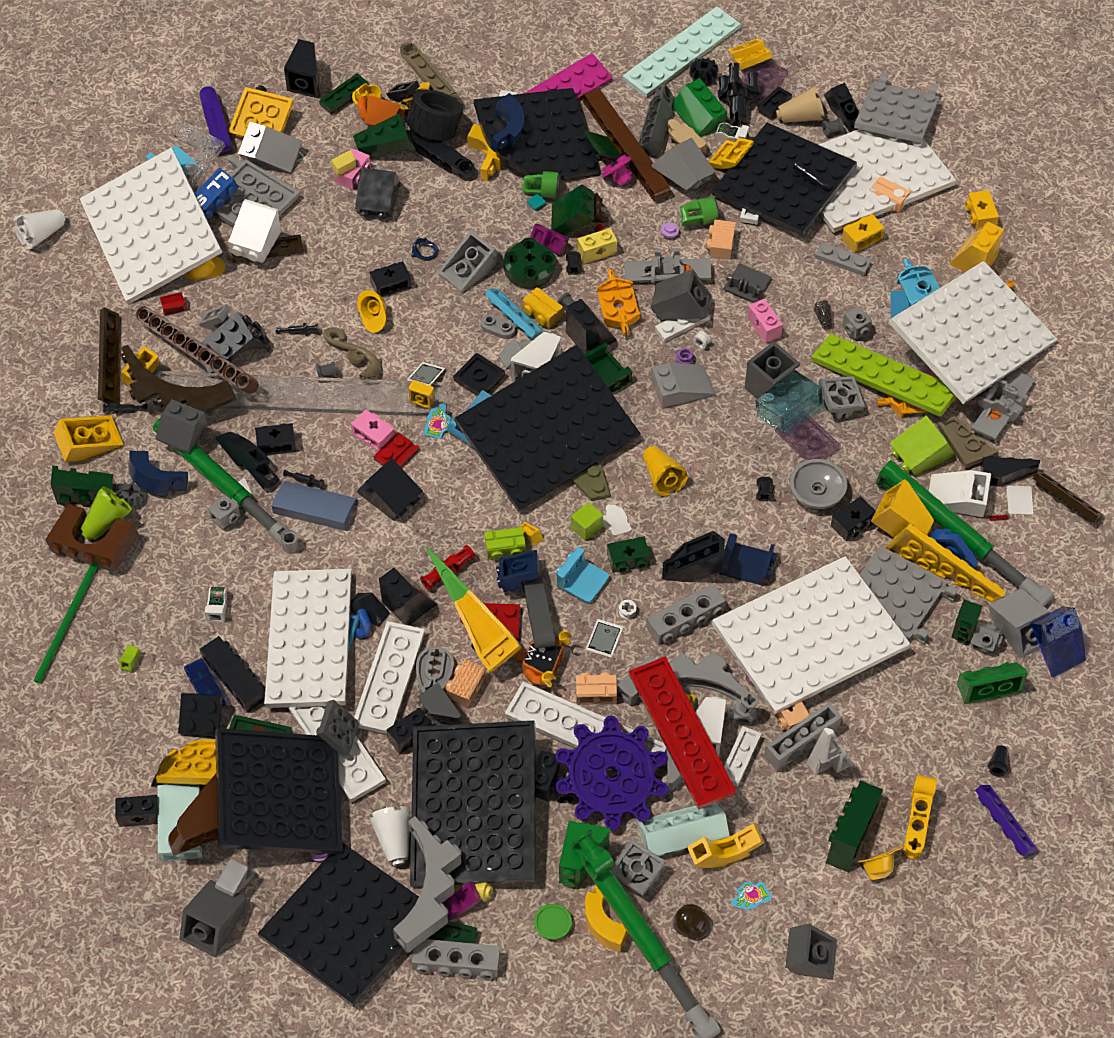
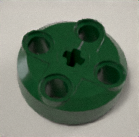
M530 237L524 238L522 241L510 246L505 252L503 261L505 275L517 286L523 288L541 287L548 283L554 274L556 256L546 245Z

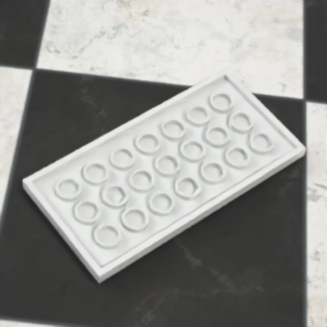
M351 569L274 571L265 708L326 706L330 700H335L340 705H346L352 586Z

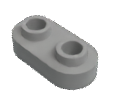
M491 314L481 318V329L484 332L502 339H509L514 336L515 326L512 322Z

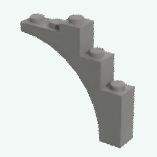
M714 651L697 665L693 659L686 657L683 653L670 663L682 687L690 686L713 690L733 700L741 699L745 692H749L745 685H740L731 673L726 672V660ZM650 655L638 667L657 659ZM629 674L617 684V694L630 706L641 699Z
M415 816L408 821L409 831L418 842L424 855L426 876L422 892L415 906L406 918L393 929L395 940L407 953L448 923V911L442 902L455 893V881L449 873L461 865L462 855L460 849L455 844L452 845L448 840L441 843L436 835L432 836L425 822L419 821Z

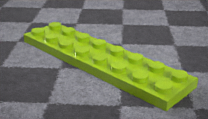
M831 333L812 355V362L847 377L854 376L858 382L939 417L943 415L956 398L940 379Z

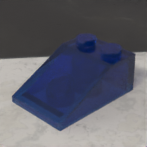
M1062 606L1030 623L1051 677H1055L1086 661L1082 625L1075 608Z

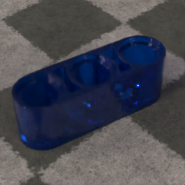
M203 658L184 666L185 672L197 694L223 696ZM222 697V706H224L226 702L224 697Z

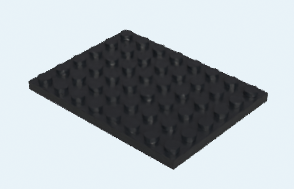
M577 344L454 418L455 423L518 512L641 435Z
M535 720L413 727L411 818L415 816L419 821H424L432 836L436 835L441 843L448 840L452 845L455 844L462 853L461 865L449 873L455 881L454 885H465L468 882H473L474 884L485 882L488 884L536 882ZM411 834L410 886L423 887L426 876L425 859L418 842Z

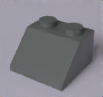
M171 399L161 415L156 440L189 453L207 426L205 413Z
M436 683L418 696L420 701L417 704L424 714L429 713L431 717L455 721L462 719L460 713L439 683Z
M810 923L791 927L789 930L785 968L802 976L833 979L837 939Z

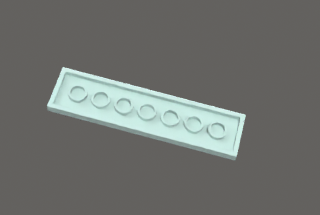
M716 6L625 73L622 80L647 98L658 87L665 85L688 68L696 58L700 59L739 30L741 24Z

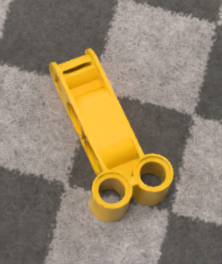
M916 775L903 848L904 854L910 859L919 858L922 854L937 778ZM922 805L926 810L918 811L915 806ZM918 824L922 827V830L916 831L912 825ZM912 844L916 845V850H912Z

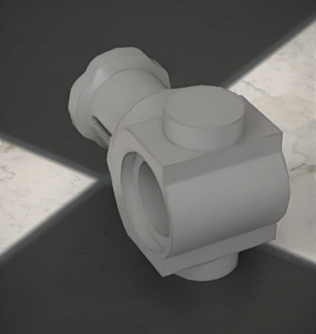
M749 691L745 692L741 699L734 700L727 707L726 713L727 718H731V724L751 726L752 722L757 718V709L755 707L759 702L758 697Z

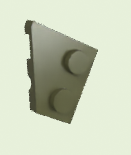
M595 464L571 479L576 484V487L583 491L585 496L591 501L610 497L601 464Z

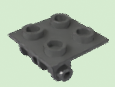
M739 263L733 274H728L726 278L728 282L723 289L755 303L770 281L771 276Z

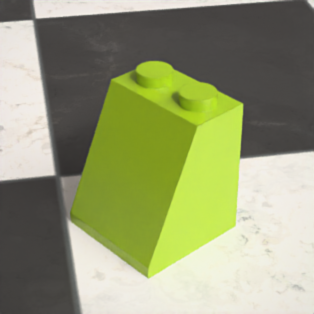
M927 415L890 442L893 446L892 453L897 459L902 458L904 462L901 465L907 473L911 471L914 476L956 456L948 442Z

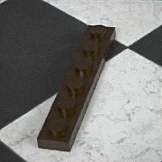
M104 307L100 310L98 400L109 405H115V402H118L119 314Z

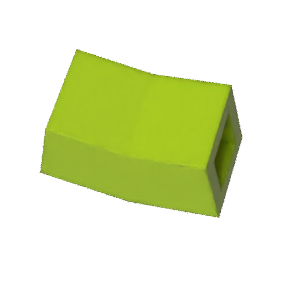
M127 644L123 655L119 659L120 669L132 671L141 654L139 647Z

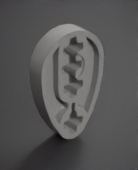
M429 647L419 654L416 661L419 690L421 693H424L432 687V684L434 686L436 683H439L445 692L448 681L453 677V656L445 648ZM439 654L440 657H438V665L436 667L437 674L435 677H432L434 656Z

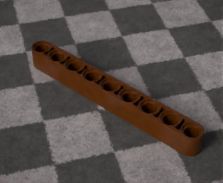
M596 88L582 94L584 105L621 156L624 154L627 157L631 156L632 159L626 164L651 199L655 202L670 196L671 189L662 174L652 167L653 162L602 91Z
M141 306L137 310L136 319L237 388L248 394H253L257 391L259 387L258 380L152 309Z

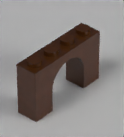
M67 504L45 539L50 551L55 554L67 555L71 559L83 560L88 564L94 563L105 569L117 570L138 536L134 523L117 518L103 539L92 544H82L78 542V538L82 533L81 527L87 513L84 508Z

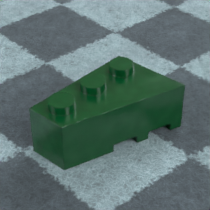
M400 113L353 135L357 149L362 153L370 155V159L382 157L392 152L398 154L402 150H416L408 126Z
M52 465L50 485L57 505L80 504L86 506L93 504L102 486L114 492L116 490L113 474L89 471L88 474L76 472L77 469L70 468V471L59 470L58 466Z

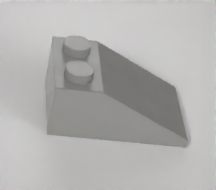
M249 122L238 154L243 161L247 159L254 164L292 173L303 142L267 126Z
M470 230L438 270V273L460 291L464 292L492 271L503 256Z
M666 363L651 367V381L662 409L715 396L704 365Z

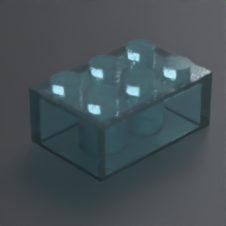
M794 370L755 400L757 416L784 434L823 403L822 387Z

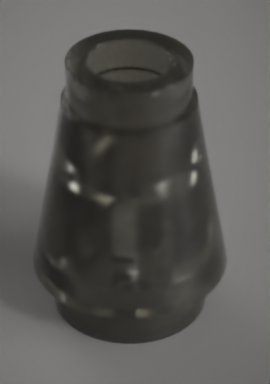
M826 300L815 303L814 312L822 328L832 327L831 304Z

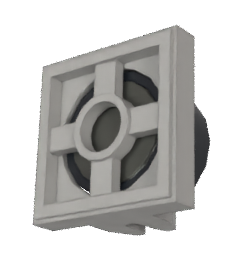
M854 376L819 380L818 383L824 397V406L829 413L835 414L837 419H840L843 415L847 419L854 411L864 410L865 404Z
M632 839L614 863L612 872L620 883L643 897L648 890H652L654 882H658L660 873L667 862Z

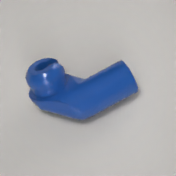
M360 609L357 611V615L361 622V628L355 630L356 637L359 639L366 638L369 635L371 626L366 609Z

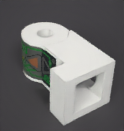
M720 123L714 137L718 142L722 143L726 140L736 142L738 138L748 139L749 126L742 125V128L727 123Z
M210 586L208 602L205 607L207 622L225 623L227 587ZM212 615H220V617L215 618Z

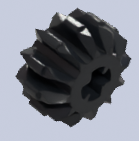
M703 56L701 59L696 58L690 65V77H692L693 81L700 78L706 85L707 82L712 83L718 76V65L715 63V60H710L709 57L707 59H704Z

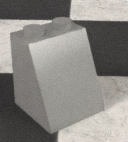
M692 138L673 146L652 164L654 169L686 190L692 187L696 189L700 185L706 184L712 179L710 176L715 173V170Z
M1023 589L989 604L991 620L994 624L998 625V628L1002 629L1001 634L1019 658L1053 642L1050 611Z

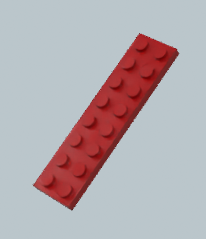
M666 656L630 670L629 676L698 810L736 795V789Z

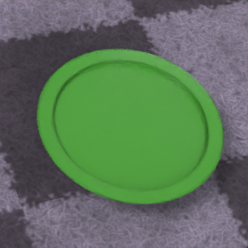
M547 904L541 907L534 917L536 931L547 939H559L565 936L572 925L569 911L559 904Z

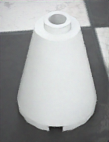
M57 209L20 214L13 219V222L16 221L17 226H14V230L21 244L24 245L26 243L28 245L27 249H32L64 226L65 216Z
M400 806L401 810H394V807H389L373 812V816L369 815L370 822L388 863H393V866L404 865L405 861L409 859L410 831L408 821L411 817V811L406 806Z

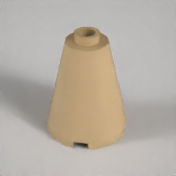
M812 87L778 106L779 110H776L778 120H782L783 123L825 120L821 99L817 94V87Z

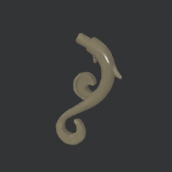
M329 327L324 331L323 337L327 342L348 350L347 359L350 362L359 364L363 361V357L368 360L370 366L367 365V369L359 374L360 380L371 379L378 374L382 361L381 358L377 359L372 352L363 347L343 342L345 333L339 328ZM334 335L339 337V341L333 339L331 336Z

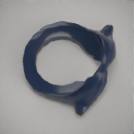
M426 237L424 239L418 238L412 246L411 257L428 261L434 259L438 254L437 245L428 241ZM417 244L432 247L434 254L429 257L422 256L418 251Z

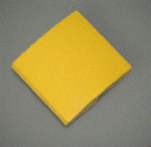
M760 38L728 49L733 61L739 63L741 70L773 58L771 51L765 48L764 41Z
M738 138L736 142L726 140L709 160L710 165L716 169L735 167L752 147L754 141Z

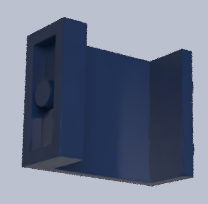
M730 533L724 550L722 570L719 571V575L764 586L766 579L770 580L772 569L770 565L775 564L776 561L775 545L771 544L769 551L738 544L737 535Z

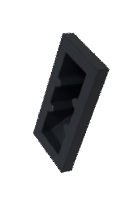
M372 592L357 593L350 604V611L355 614L360 609H366L371 623L377 627L389 615L387 608Z

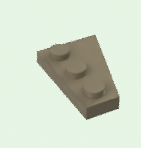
M956 416L938 422L937 427L965 469L981 463L983 457L998 456L999 451L996 448L992 449L986 444V440L982 437H977L971 432V428Z

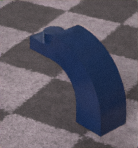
M510 93L497 101L495 113L505 121L507 126L492 137L490 148L494 152L500 148L503 149L507 144L513 147L521 137L524 112L520 103Z
M129 450V475L140 488L159 495H168V491H187L188 472L157 469L150 463L148 451Z

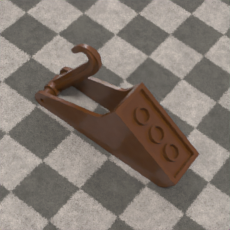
M255 726L252 731L267 732L262 726ZM216 773L179 817L177 825L170 832L168 844L173 855L218 840Z

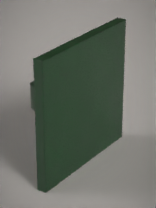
M584 131V134L594 147V154H598L596 159L606 157L617 160L621 157V154L608 136Z

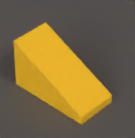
M527 522L519 526L523 527L524 537L534 546L544 540L540 529Z

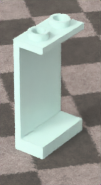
M165 783L164 785H158V855L160 861L202 858L201 846L173 855L168 844V836L177 825V820L201 792L200 784Z

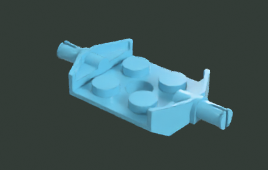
M909 258L903 261L906 269L898 276L896 283L900 282L912 306L940 287L931 269L926 266H913ZM918 285H922L926 287V289H921L918 287Z

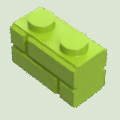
M523 527L484 532L487 559L499 560L502 557L526 552Z

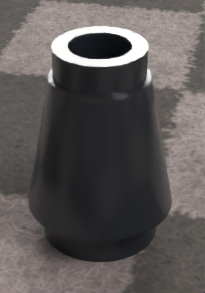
M996 746L988 764L989 772L997 777L1004 776L1009 769L1008 749L1005 746Z

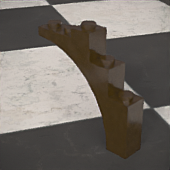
M129 345L121 347L123 351L120 354L125 364L128 363L131 369L128 371L133 381L136 380V382L129 384L131 387L129 393L133 401L137 400L141 404L159 395L160 397L157 400L161 408H166L171 399L182 404L188 403L187 406L207 414L237 400L227 380L204 387H184L172 384L149 372L137 359Z

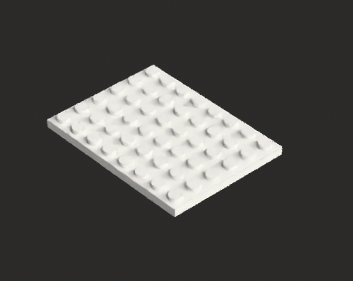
M858 129L819 144L822 147L857 161V167L820 213V216L833 233L842 230L848 224L859 221L862 217H867L871 214L878 216L891 211L893 206H896V203L890 201L888 196H876V190L871 188L880 176L911 191L904 200L903 205L956 185V179L924 139L922 143ZM896 189L894 190V195L903 197L904 191Z
M172 148L80 198L120 290L128 304L223 253Z
M984 261L897 314L888 322L963 404L1057 341V338Z
M846 556L712 620L713 627L774 715L910 648L909 641Z

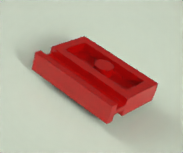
M398 432L373 457L382 466L393 458L402 467L419 451V446L414 445L411 440Z

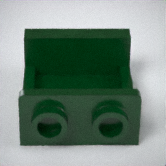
M606 342L602 345H597L593 350L584 354L611 393L632 382V370L628 366L626 368L621 366L609 352Z

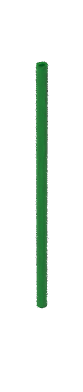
M90 564L33 680L34 682L41 684L99 565Z

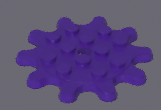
M607 716L604 719V727L601 732L593 733L586 725L579 724L574 729V735L578 739V747L574 750L565 748L557 750L556 760L568 767L569 775L564 779H560L555 787L560 794L573 793L578 796L579 804L574 811L577 819L585 820L591 813L600 812L605 818V826L613 831L619 828L620 818L624 813H632L639 821L649 819L650 811L645 804L646 798L650 795L663 797L668 792L667 784L656 779L654 774L655 769L665 765L668 758L663 751L649 752L646 750L644 742L649 735L646 727L638 726L633 732L625 734L619 729L618 719L615 716ZM614 769L617 777L608 778L606 770Z

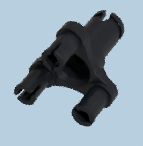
M730 63L728 65L729 76H719L718 99L729 102L730 124L738 126L739 119L742 126L747 123L746 102L761 94L758 82L759 74L757 72L748 73L747 85L739 77V63H734V66Z

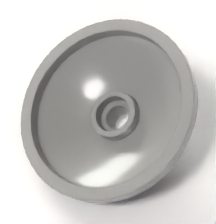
M810 459L800 463L793 470L790 477V489L793 496L801 504L810 508L825 509L836 505L843 499L847 490V479L844 472L836 464L824 459Z

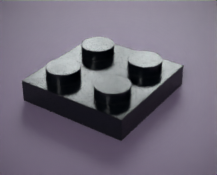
M476 352L453 376V380L478 396L482 390L488 393L505 376V370Z
M182 692L178 733L215 737V731L217 728H220L223 696Z

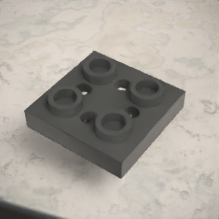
M330 700L327 702L320 727L317 728L316 734L345 757L350 755L360 722L335 700Z

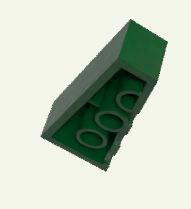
M861 780L857 788L853 786L849 796L851 801H846L842 810L845 814L838 817L835 825L837 830H832L828 842H831L826 864L849 873L853 859L856 858L861 842L880 803L883 789Z

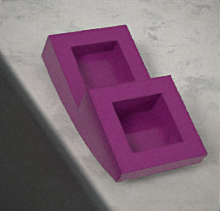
M537 223L534 225L530 238L546 245L558 255L564 254L569 238Z
M468 882L442 902L448 911V921L465 913L482 901L475 884Z

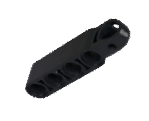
M411 129L409 130L416 149L414 151L447 172L454 173L462 179L473 177L475 167L471 160L441 140H431L416 134Z

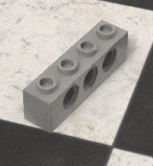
M711 584L647 617L646 628L658 645L663 642L668 643L678 634H685L692 627L704 624L707 619L713 616H720L725 610L726 600L716 586Z
M827 703L766 745L764 757L776 771L780 770L816 745L824 728H829L833 731L839 729L842 716L830 703Z
M426 939L413 949L412 968L421 974L437 972L442 976L459 974L460 977L469 978L472 975L490 980L493 977L498 978L500 946ZM434 955L440 957V959L437 961L430 960V958ZM455 957L461 959V961L458 963L451 962V960ZM476 959L483 961L480 965L472 963Z

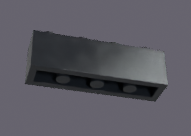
M218 636L200 648L201 657L246 713H248L265 701V686L261 681L257 682L255 680V675L249 667L245 668L242 658L232 652L233 649L227 640L223 641Z

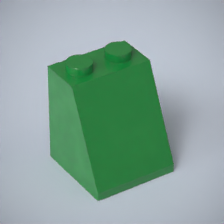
M568 821L559 863V883L570 888L574 886L580 887L589 875L571 848L573 841L586 831L591 830V837L597 846L608 850L610 828Z

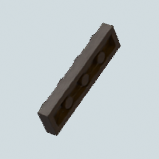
M301 234L277 238L266 258L304 252ZM231 253L233 263L251 261L248 258Z
M1043 471L1036 472L1032 478L1037 482L1036 485L1044 490L1048 489L1052 492L1051 495L1055 499L1065 501L1068 508L1082 513V517L1088 522H1098L1104 514Z

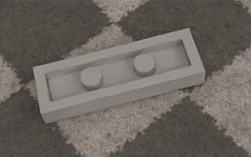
M821 242L815 253V259L865 276L871 264V259Z

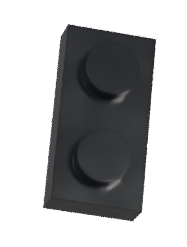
M417 81L396 84L386 94L389 99H401L406 96L409 98L413 96L420 85Z
M778 86L757 106V111L772 118L776 114V110H779L778 106L792 99V94Z

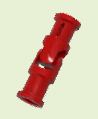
M465 545L461 551L450 555L443 562L455 574L468 561L476 559V555L470 546ZM436 567L426 576L420 577L421 583L428 591L433 590V587L439 582H443Z

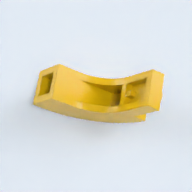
M473 124L467 136L468 147L482 151L486 155L480 168L481 180L488 181L490 175L493 176L495 169L501 170L502 160L488 146L480 125Z
M751 824L730 837L720 840H710L703 837L687 848L696 866L716 868L748 857L750 851L764 844L757 825Z
M595 884L593 893L587 891L585 897V920L587 927L599 943L609 949L621 952L628 932L623 924L611 920L605 914L602 907L605 898Z

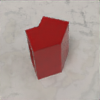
M182 292L160 297L164 316L187 311Z

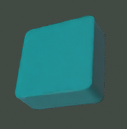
M536 194L527 200V204L534 211H538L546 205V201Z

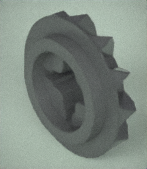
M125 482L123 486H118L116 496L120 499L123 498L131 507L142 504L146 499V490L140 488L134 482L131 484ZM130 491H133V494L130 498L128 494L130 493Z

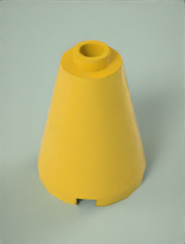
M650 446L644 451L643 459L652 487L657 494L668 496L670 495L669 492L673 490L677 492L685 485L688 475L683 465L658 446Z

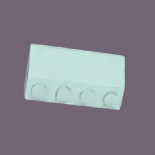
M717 803L698 810L697 806H692L649 817L646 821H636L644 847L659 857L668 852H681L684 848H687L703 837L710 840L730 837L726 814Z

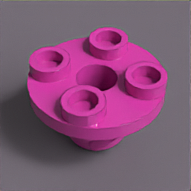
M624 154L616 160L617 164L614 166L609 164L603 168L602 178L611 173L613 182L619 186L628 183L632 179V172L630 168L625 166V163L632 159L631 156L627 157Z

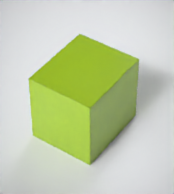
M589 502L571 516V529L585 541L603 527V514Z

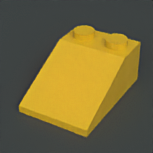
M112 415L59 419L53 432L65 462L83 461L123 447V442Z

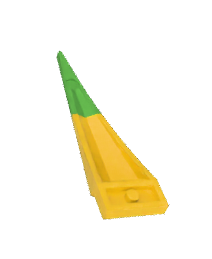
M427 548V552L461 617L478 657L489 672H494L522 648L513 636V633L431 549Z

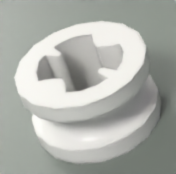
M699 331L692 339L693 343L700 349H705L711 343L709 335L703 331Z
M632 600L622 601L619 605L620 616L624 619L635 617L636 604ZM625 607H629L630 612H626Z

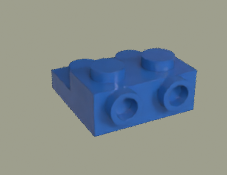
M935 529L929 536L944 548L949 549L959 559L966 561L969 566L975 567L978 560L959 534H953L949 529Z

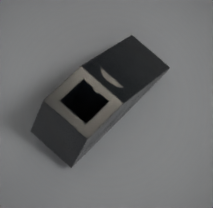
M842 83L828 90L824 97L830 109L838 118H841L843 125L849 132L858 130L854 127L859 110L846 84Z
M988 456L982 458L980 472L991 473L989 486L1000 487L1036 473L1040 460Z

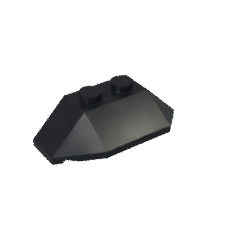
M711 531L683 543L669 559L663 562L662 579L694 582L721 571L724 560L725 539L715 531Z

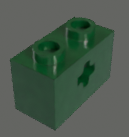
M645 536L607 544V556L612 573H623L629 569H642L650 565V553Z
M963 600L951 638L956 639L960 643H971L982 611V605Z

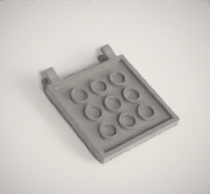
M882 72L879 82H873L855 121L854 128L922 143L939 103L940 97L936 96L938 84L931 83L929 93H921L915 90L887 85L888 73Z
M232 156L228 160L232 164L229 167L233 170L230 176L236 181L239 188L213 215L234 227L242 204L247 199L278 209V215L280 216L300 197V192L247 159L241 162L235 156Z
M882 546L877 549L860 573V577L906 639L910 641L913 638L923 645L928 640L929 631L918 628L939 597L943 596L953 602L957 596L958 589L953 586L947 587L948 581Z

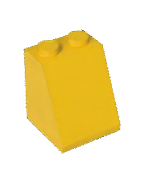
M987 222L965 240L949 265L964 272H967L983 261L990 267L998 256L1004 229Z
M904 479L885 492L871 522L892 537L897 536L909 523L918 527L924 534L929 536L934 519L908 481Z

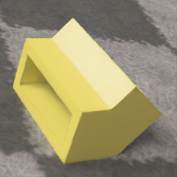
M351 150L329 161L332 165V170L337 176L357 167L356 159Z

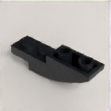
M231 431L216 436V441L237 466L243 464L262 489L278 483L279 478L268 466L271 460L255 444Z

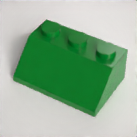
M700 78L686 84L673 100L672 108L684 123L693 128L700 137L717 130L720 123H727V110Z
M1006 662L996 667L988 666L973 672L965 671L959 674L957 686L964 704L1022 692L1028 672L1017 662Z

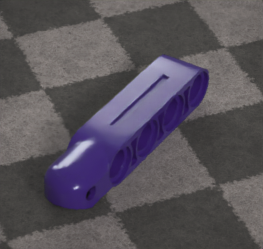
M205 86L200 90L199 96L215 154L232 151L217 93L213 87Z

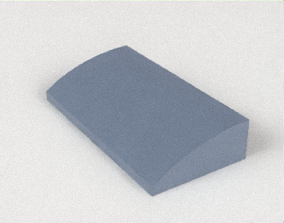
M285 481L278 490L271 507L273 514L345 531L357 498Z

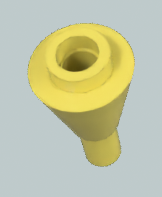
M487 882L475 884L483 902L491 898L493 887ZM454 885V891H458L464 885Z

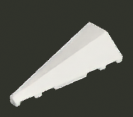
M824 728L807 761L814 775L831 767L838 773L853 765L834 731Z

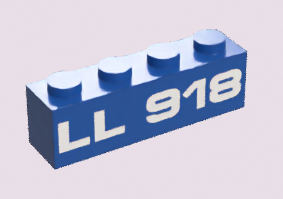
M220 167L194 193L207 220L239 188L236 181Z

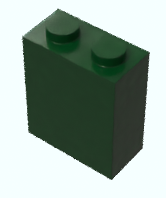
M583 184L552 203L551 229L565 237L594 220V192Z

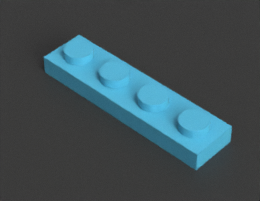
M488 289L485 295L490 299L489 301L493 305L498 306L502 314L510 317L515 326L523 329L527 337L534 339L545 332L499 289Z

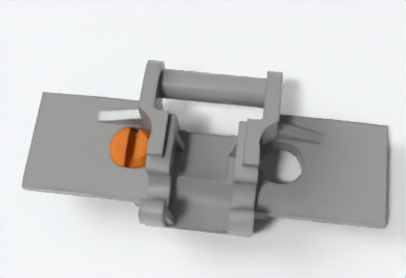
M680 248L674 249L673 257H662L660 249H654L655 260L625 262V280L633 281V283L651 282L655 284V282H662L692 269L701 280H711L710 258L680 259ZM651 269V272L645 273L646 270Z
M1014 370L1004 380L1000 379L991 385L985 395L977 402L984 410L971 430L996 440L1004 426L1009 421H1015L1029 399V396L1026 394L1035 382V379ZM998 389L997 394L1001 396L1000 400H990Z

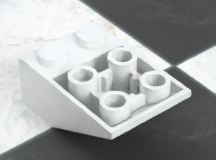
M969 470L931 474L929 492L953 512L983 517L987 505L991 473Z

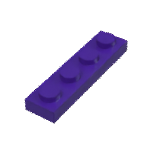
M980 785L975 790L979 795L978 799L987 806L991 817L1001 825L1003 833L1015 844L1016 851L1023 856L1034 855L1038 848L991 785Z

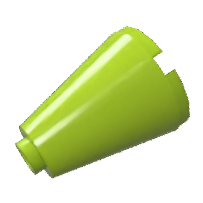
M104 486L99 489L81 527L82 535L90 541L92 539L97 540L112 527L117 518H125L132 510V507L123 498H118L116 496L117 493Z

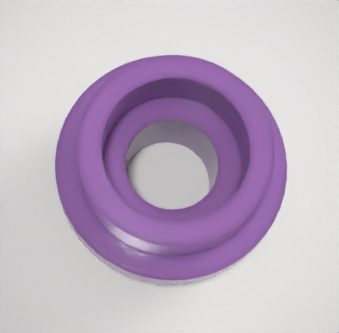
M682 348L676 354V361L680 364H692L694 354L690 349Z

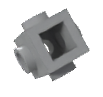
M860 307L844 314L843 326L849 335L851 334L855 340L869 334L872 320Z
M226 495L215 500L208 508L210 519L222 530L229 524L236 522L238 517H240L238 503Z
M979 621L971 644L978 646V649L984 652H989V650L993 652L995 647H1000L1003 636L1000 635L1002 629L992 622L983 623Z

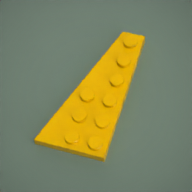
M910 523L885 547L890 551L893 550L899 553L905 559L915 561L916 565L944 580L948 577L955 581V585L970 588L973 594L991 603L1001 599L1006 592L998 584L987 579L981 572L969 566L966 561L959 559L949 549L944 548L935 539L927 536L918 527Z

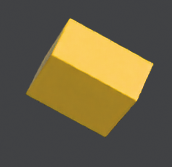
M415 380L411 382L408 388L409 402L431 409L435 402L434 387Z

